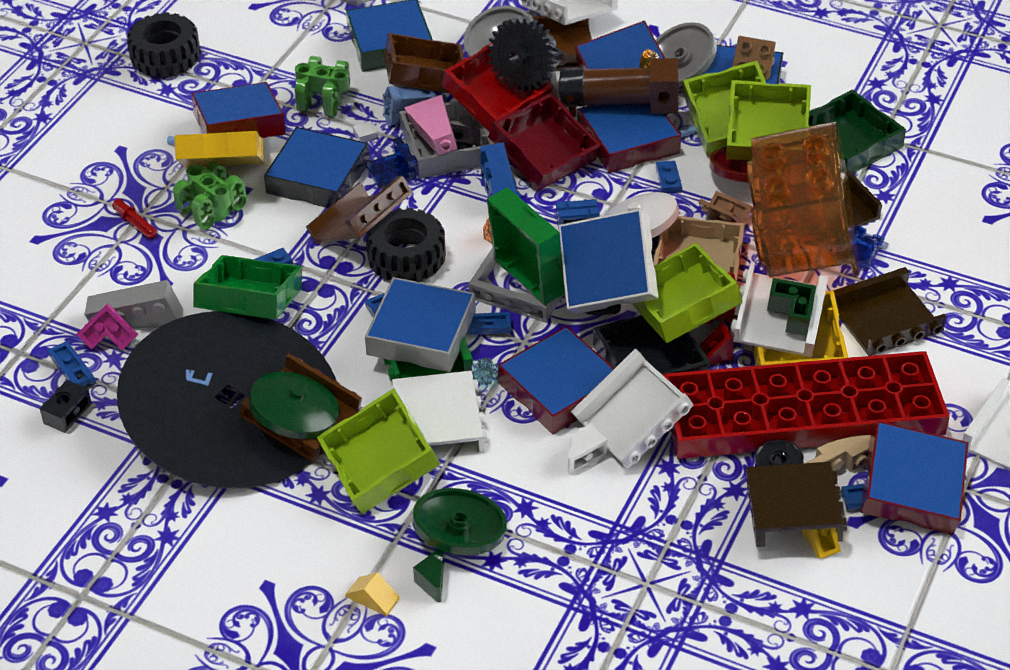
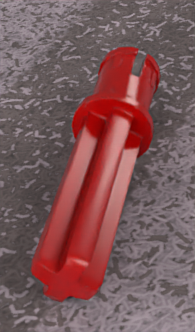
M121 198L116 199L112 203L113 209L122 215L124 221H129L148 239L156 237L157 229L141 217L134 207L128 206Z

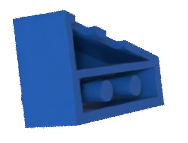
M504 143L480 146L481 179L488 198L507 187L521 198L520 192L516 190V182L512 176Z

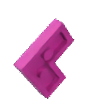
M106 304L76 335L91 350L106 336L123 350L139 334L109 304Z

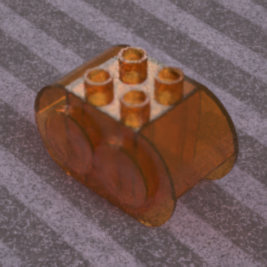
M832 122L752 137V160L747 162L749 187L753 203L751 207L752 228L761 267L766 266L769 278H779L780 275L851 264L854 275L860 276L850 188L837 123Z

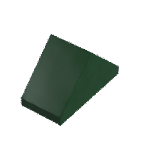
M438 549L413 567L414 582L433 600L441 602L444 551Z

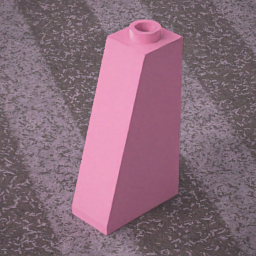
M442 95L405 107L409 121L414 129L438 155L457 149Z

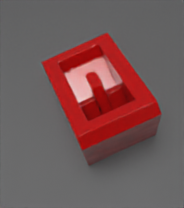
M722 322L700 344V347L711 362L710 365L733 359V337L726 324Z

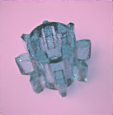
M488 358L479 359L477 365L472 364L473 379H477L480 385L492 384L494 379H498V364H493V361Z

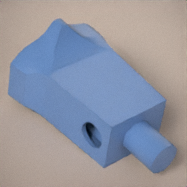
M387 87L383 94L384 117L389 126L397 125L400 123L399 111H405L407 106L440 95H435L431 90L412 87ZM440 94V95H442L443 100H444V103L446 104V103H447V96H446V94Z

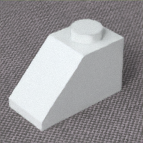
M592 423L579 428L572 435L568 454V473L570 475L607 455L608 440Z

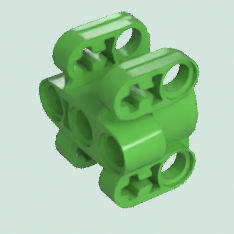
M310 56L308 63L297 64L295 66V100L297 110L306 112L312 106L311 98L322 92L323 112L327 116L335 117L338 107L342 103V93H348L350 88L349 63L338 60L335 67L322 65L321 57Z
M217 161L210 162L206 168L197 164L189 166L186 169L188 181L179 180L173 187L176 209L182 214L193 212L194 222L203 230L209 229L215 222L224 220L232 210H241L247 202L244 181L236 175L227 178L225 167ZM189 201L188 205L183 209L185 203ZM207 216L206 221L202 223V220Z

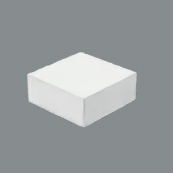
M371 121L352 126L353 133L358 141L366 142L378 138V132Z

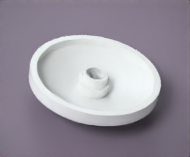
M652 192L622 201L605 214L610 215L641 208L649 214L651 237L653 238L664 232L675 222L679 215V207L672 195Z

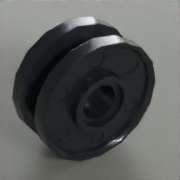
M775 439L765 442L758 448L755 456V467L804 463V455L801 449L794 443L786 440Z

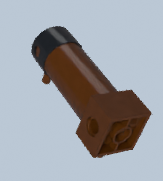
M678 58L651 59L650 68H561L558 82L560 102L565 107H568L573 117L577 115L576 107L599 105H651V114L665 113L668 115L669 113H678Z

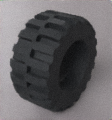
M164 12V14L155 13L152 16H145L144 19L136 21L135 25L133 24L127 33V45L131 64L136 70L146 76L152 75L154 78L178 76L179 73H185L189 68H192L199 60L201 54L197 27L187 17H181L177 13L170 14L169 12Z
M398 208L396 211L387 214L366 232L368 263L378 276L381 275L387 281L389 279L392 280L393 277L421 282L424 278L428 279L433 276V273H437L445 261L444 228L437 218L435 219L430 213L426 214L424 210L418 209L417 211L413 208L402 210V208ZM400 244H415V245H416V246L408 247V248L396 247L397 245H400Z

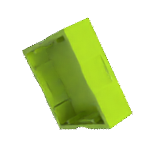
M758 61L734 66L722 72L708 73L683 80V95L706 156L711 155L718 149L727 147L731 81L766 83Z
M732 80L726 159L806 164L809 145L808 121L811 85L790 83L767 84L756 81Z
M696 242L654 265L659 299L633 303L632 305L664 341L668 343L738 306L743 301L738 283L723 268L716 265L712 261L711 256Z
M395 388L366 405L357 414L344 419L317 436L328 459L337 469L339 478L349 497L362 514L441 465Z

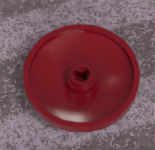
M727 147L714 151L710 155L709 160L711 171L718 176L748 183L770 182L781 179L788 174L790 163L726 159Z

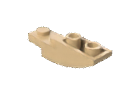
M870 435L844 438L820 446L816 450L815 458L805 463L830 461L832 471H838L843 466L849 472L856 468H862L867 464Z

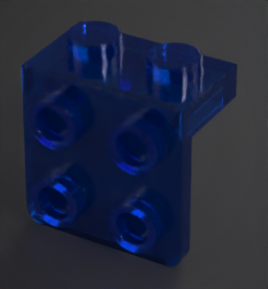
M401 137L393 139L394 154L366 162V168L379 188H385L398 176H403L406 181L416 178L417 158L410 153L409 145L404 143Z
M855 225V227L839 229L830 252L864 269H869L876 250L887 248L889 243L884 241V237L877 234L871 235L866 232L867 229Z

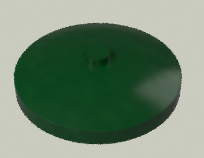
M273 372L261 376L254 382L249 394V407L255 418L271 431L290 438H317V436L335 425L339 415V405L332 392L317 380L299 373Z
M443 488L428 492L417 500L413 508L412 525L417 535L436 549L457 555H476L493 550L503 541L507 528V518L497 503L480 493L460 488Z

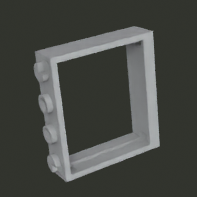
M492 248L468 284L469 292L475 293V299L478 302L546 323L562 296L544 306L534 297L486 283L485 280L497 263L494 260Z

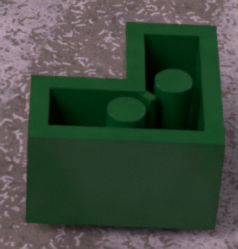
M773 278L767 311L788 314L785 332L807 336L816 285Z

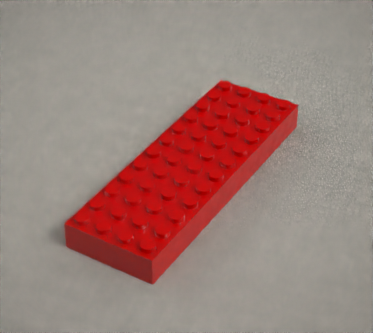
M926 351L663 374L681 393H685L694 404L689 412L682 416L671 429L677 459L757 452L762 444L775 439L789 441L799 448L823 446L844 438L871 435L877 421L936 435H946L950 418Z

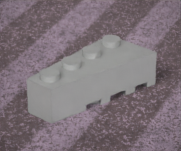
M164 280L88 296L84 313L89 322L106 304H109L132 328H156L181 318L183 307L169 281Z

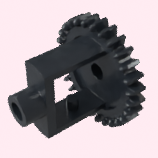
M514 17L503 21L501 25L497 26V30L492 32L494 37L489 38L492 45L487 46L492 51L487 56L493 58L488 63L489 65H495L491 71H498L496 79L502 77V85L508 82L509 89L514 87L515 91L521 89L522 92L528 89L532 91L546 84L548 79L553 76L550 72L556 70L555 67L561 62L564 52L556 47L554 37L548 34L549 30L542 32L544 25L540 24L536 27L537 20L530 22L529 17L524 19L523 17Z

